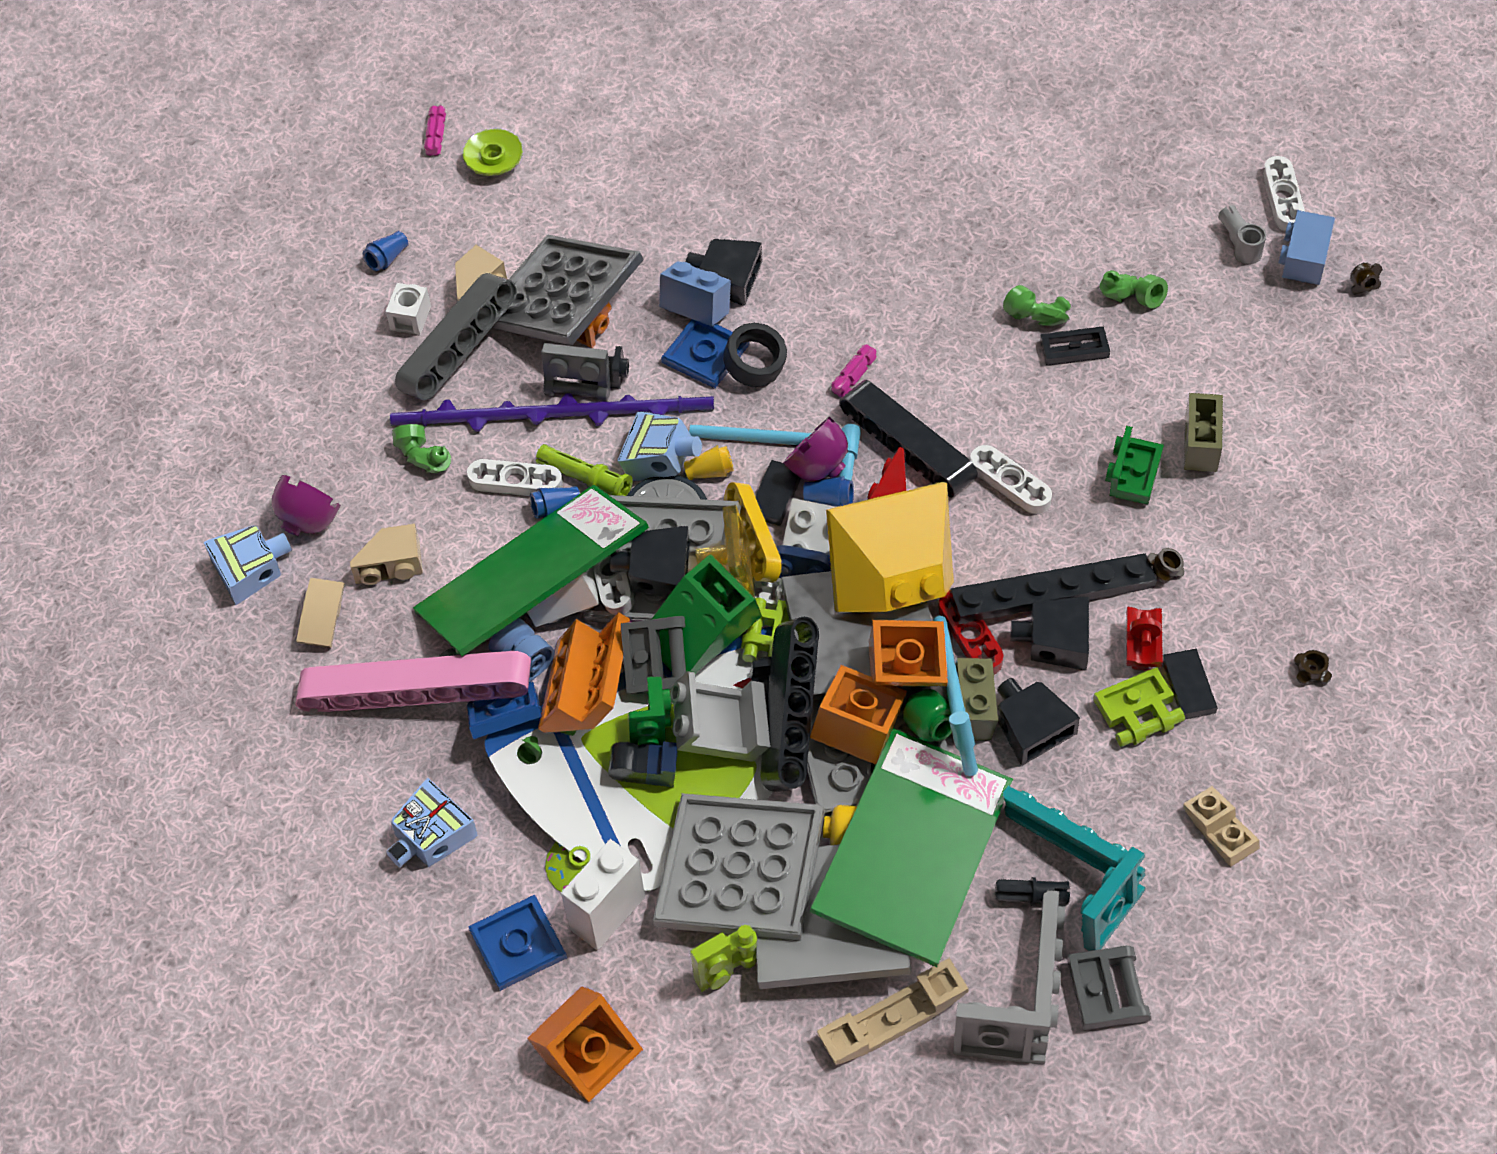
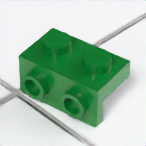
M1126 425L1123 437H1116L1113 455L1118 456L1116 463L1109 462L1105 481L1111 483L1109 496L1149 505L1164 444L1132 438L1133 427Z
M662 676L647 677L648 710L631 711L628 713L629 742L637 745L663 746V742H666L665 727L671 726L670 689L663 690Z

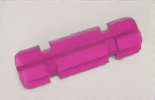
M433 105L429 108L424 143L427 156L440 155L442 149L440 144L443 141L445 126L443 123L446 119L445 108L442 105Z
M868 344L861 346L856 352L858 355H854L840 372L842 376H837L831 383L832 393L843 397L851 390L850 385L854 386L868 369L867 365L870 366L877 358V351L874 347H870Z

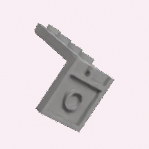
M1047 891L1043 898L1034 1011H1027L1017 1006L1007 1008L992 1007L980 1002L957 1003L953 1054L1045 1065L1050 1028H1057L1059 1005L1051 1004L1052 994L1059 995L1061 972L1054 971V961L1061 962L1063 939L1056 938V930L1064 928L1065 907L1058 906L1059 891Z

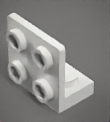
M792 498L783 545L820 551L830 556L826 510L835 507Z

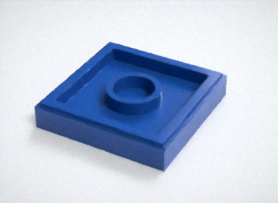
M692 319L663 354L661 362L716 389L728 373L723 356L728 339L733 332L718 324L710 326ZM749 342L741 343L738 346L737 354L739 357L749 347Z
M529 682L528 692L522 697L470 701L467 704L469 728L473 739L542 717L534 682Z
M535 894L468 926L500 991L567 958V954Z

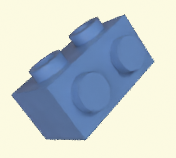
M1297 210L1295 223L1288 222L1284 240L1290 241L1289 246H1282L1278 263L1285 265L1282 278L1320 285L1335 217Z
M677 261L660 273L659 307L713 326L729 314L731 280L718 276L714 272L693 267L687 262Z

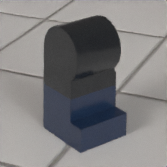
M631 742L614 743L610 748L608 774L612 779L622 782L674 787L677 743L663 742V746L637 745Z

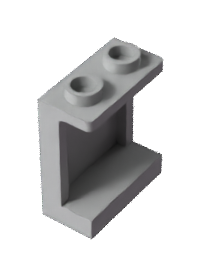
M687 671L672 685L670 697L674 706L673 734L676 736L677 750L753 762L770 748L764 683L750 681L743 689L739 690L697 683L695 673Z

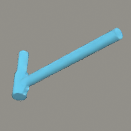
M692 424L689 429L692 437L799 445L811 434ZM846 424L842 431L845 433L848 441V453L842 460L846 467L839 473V477L844 476L846 480H852L854 460L858 456L861 429L858 425Z
M937 616L933 621H944L948 677L946 691L951 711L949 717L955 747L960 753L964 774L973 776L977 774L978 767L973 749L975 741L969 714L965 712L947 621L944 616Z

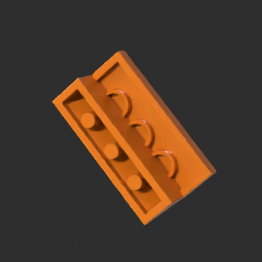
M618 612L600 633L576 619L557 640L541 713L542 717L538 727L540 731L546 733L594 729L614 708L623 660L620 623H628L630 618Z

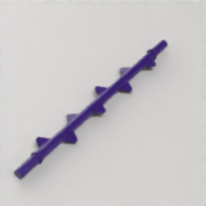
M566 393L558 404L514 406L511 401H505L495 408L456 409L453 403L447 399L442 402L436 411L423 409L417 412L390 413L391 426L423 424V426H427V424L468 422L474 432H480L487 421L529 419L533 424L537 425L545 418L589 416L596 426H600L608 415L645 412L664 415L670 411L682 413V411L715 408L714 396L689 398L678 396V398L635 400L631 395H625L620 401L577 403L571 393Z

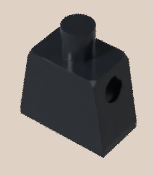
M713 239L710 241L705 255L689 252L685 262L698 269L714 272L718 276L731 280L730 301L746 306L763 262L762 242Z
M688 526L642 532L632 539L631 551H615L611 554V571L629 572L631 589L635 592L668 598L681 579L688 573L690 554Z
M1089 597L1037 601L1033 603L1031 621H1011L1010 641L1031 642V661L1087 670L1089 658Z
M1009 678L997 688V692L1004 699L998 705V723L1022 766L1078 734L1080 721L1078 714L1042 682H1035L1022 689L1014 678Z

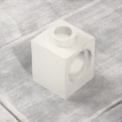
M396 284L386 309V316L391 331L421 335L431 308L427 287L415 284Z

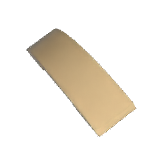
M949 957L940 962L938 967L933 966L918 974L917 982L853 1017L849 1012L817 1030V1034L835 1065L845 1063L866 1055L927 1023L969 992V988Z

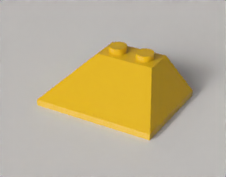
M941 482L826 510L835 611L887 612L945 597L954 583L947 483Z

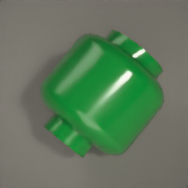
M925 689L912 694L908 698L903 712V719L905 724L920 739L925 742L941 741L952 733L949 721L951 715L949 702L939 692L933 689Z

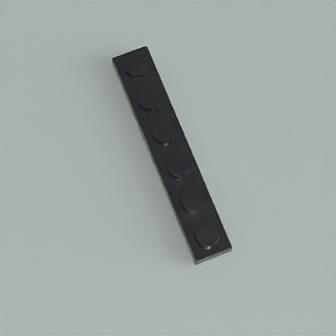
M1146 553L950 588L949 598L958 623L962 624L1032 611V605L1037 601L1075 597H1089V600L1141 591L1154 588L1157 579L1151 565L1147 562Z

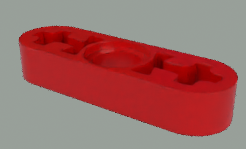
M949 590L945 597L939 599V615L946 618L948 629L966 658H981L982 651L979 647L983 645V651L989 658L994 656L993 673L994 675L997 674L1003 666V650L984 620L958 623L953 607L948 608V604L951 602ZM966 627H974L979 630L980 635L975 639H968L961 634V631Z

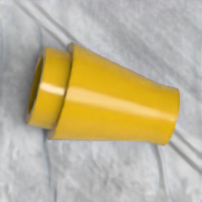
M719 445L683 463L689 480L727 477V473L734 471L727 446L719 448Z

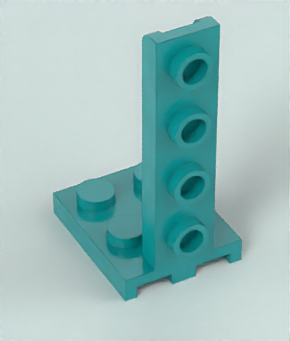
M1008 785L1003 792V799L1006 802L1005 815L1105 874L1101 882V888L1095 895L1090 894L1080 909L1084 948L1088 951L1102 949L1146 891V888L1139 884L1145 877V868L1140 866V863L1145 858V853L1133 846L1127 851L1120 844H1111L1100 838L1090 827L1085 825L1079 826L1067 819L1060 810L1056 808L1049 809L1037 802L1030 793L1018 791Z

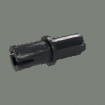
M1031 877L1030 880L998 879L995 884V898L997 901L1030 902V906H1035L1036 903H1043L1045 892L1059 891L1058 904L1069 905L1070 892H1067V889H1070L1069 881H1037L1036 877Z

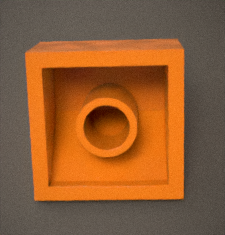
M873 620L869 638L870 674L874 684L891 686H947L944 621Z
M841 665L819 707L810 738L877 764L907 691L891 685H875L871 676Z
M583 986L527 1038L543 1060L587 1102H590L643 1050L603 995Z

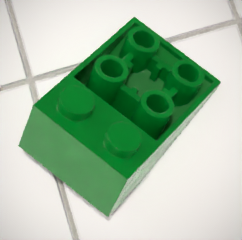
M709 554L681 579L652 619L675 616L685 617L686 628L682 629L686 672L689 671L696 674L759 620L762 614L756 599ZM668 630L659 631L662 662L672 672Z

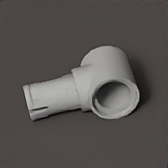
M1230 205L1229 210L1227 207L1223 208L1218 214V219L1230 233V240L1235 245V258L1243 264L1257 263L1263 254L1266 240L1265 230L1259 225L1246 223L1234 205Z

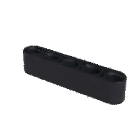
M863 380L840 398L839 405L845 415L848 416L850 414L855 423L870 435L874 433L876 435L875 439L893 453L897 452L899 447L904 448L905 463L915 471L923 472L922 476L930 483H947L948 497L956 496L977 478L976 467L965 455L869 380Z
M807 616L783 622L776 627L774 632L766 710L770 748L762 754L760 772L763 786L771 792L796 789L804 783L806 778L819 642L818 626L813 619ZM794 630L797 631L798 640L796 639ZM791 664L794 666L795 675L791 670ZM788 699L791 701L792 709L789 708ZM785 734H786L787 737H788V742H789L788 745L786 744V741H785V736H784ZM782 769L785 773V781L783 780L781 775Z

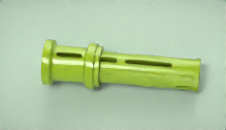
M546 444L541 445L537 451V459L535 460L537 464L554 466L562 474L587 484L588 488L595 485L608 495L627 496L632 488L633 478L631 475H620L610 471L605 464H589Z

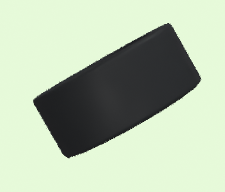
M747 323L736 328L729 337L724 350L723 361L728 373L741 384L751 387L767 386L775 381L781 373L787 358V347L785 340L775 329L766 324ZM744 342L760 343L772 353L773 363L765 368L751 367L738 356V346Z

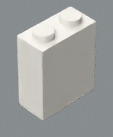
M611 839L561 892L569 929L597 951L645 898L639 859Z

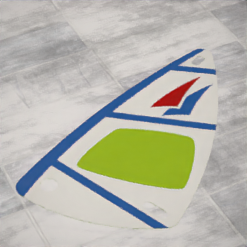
M772 626L762 628L761 634L771 636ZM745 633L736 638L695 674L697 683L741 690L750 682L749 676L752 662H746L742 658L744 649L741 647V643ZM757 652L756 661L767 657L768 652ZM662 662L663 677H672V672ZM625 671L620 673L614 708L594 729L575 730L574 736L561 732L544 733L538 729L541 718L539 717L487 735L485 740L486 753L507 789L529 816L567 850L571 851L576 846H584L590 851L592 859L610 839L629 853L631 852L628 848V842L631 839H639L653 866L650 873H641L644 891L654 890L661 886L682 793L767 800L772 794L771 791L763 786L761 781L762 754L751 762L677 750L674 787L622 782L612 779L608 774L610 748L614 743L629 742L628 713L631 711L648 710V693L627 694ZM672 702L671 726L665 727L666 742L676 743V736L673 734L675 718ZM785 734V735H784V736H785V741H786V744L788 745V743H789V742H788V737H787V735ZM536 736L538 745L542 750V757L535 764H524L518 759L517 750L525 743L522 741L523 739ZM577 850L573 853L583 861L587 857V854L582 850Z

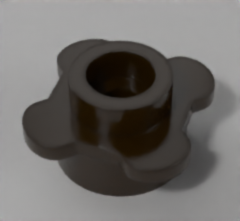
M1366 262L1357 265L1350 274V280L1354 284L1351 287L1352 293L1356 295L1364 291L1369 292L1379 289L1381 286L1379 277L1383 270L1382 266L1378 263L1371 265Z
M1164 548L1158 554L1150 553L1147 556L1148 564L1152 566L1157 579L1163 583H1167L1173 577L1181 578L1185 573L1182 556L1172 548Z
M1309 650L1305 653H1298L1295 656L1294 664L1298 666L1296 679L1299 683L1306 685L1309 682L1319 681L1322 684L1330 682L1332 674L1328 671L1329 657L1325 653ZM1314 666L1316 670H1311L1309 667Z

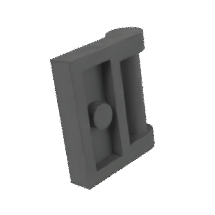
M544 343L541 353L544 373L543 392L545 395L554 396L555 393H571V395L597 397L598 401L608 402L611 391L608 350ZM557 377L598 382V385L557 380Z
M675 616L620 623L627 694L647 693V677L662 676L663 690H671L672 685L686 673L682 629L686 628L685 617ZM668 630L672 666V677L670 678L663 677L659 631Z
M1119 946L1068 954V966L1084 1030L1128 1023L1132 1025L1140 1024L1152 1019L1149 1006L1144 1005L1134 966L1136 955L1133 946ZM1111 964H1116L1120 967L1129 1007L1120 1008L1110 969Z

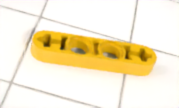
M730 482L724 493V501H739L741 505L736 536L752 576L756 581L774 583L778 580L781 573V558L753 490L749 484Z

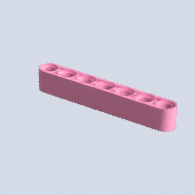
M504 651L467 654L464 656L454 655L308 667L300 672L296 706L303 711H310V708L318 709V712H333L522 697L528 692L531 658L523 652Z

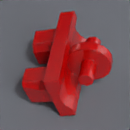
M1127 607L1126 666H1132V669L1149 671L1153 667L1162 668V608L1140 610L1134 607Z

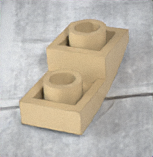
M310 578L302 609L297 643L332 648L345 583Z
M1213 786L1183 804L1184 810L1192 822L1230 867L1260 849L1259 839L1236 818L1235 807Z

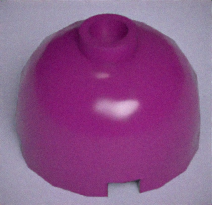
M829 416L783 462L801 479L819 481L827 475L830 478H835L846 467L842 460L848 453V441L839 425Z
M281 475L272 495L274 515L283 522L280 528L297 537L300 532L315 534L326 529L334 520L341 505L339 503L331 504L333 498L300 480L297 486L288 483L291 478L290 476Z

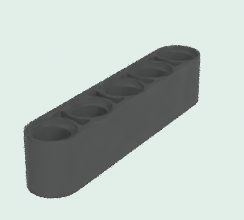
M484 273L479 276L398 370L395 377L397 389L421 400H428L433 397L514 302L517 294L515 283L512 280L491 273Z

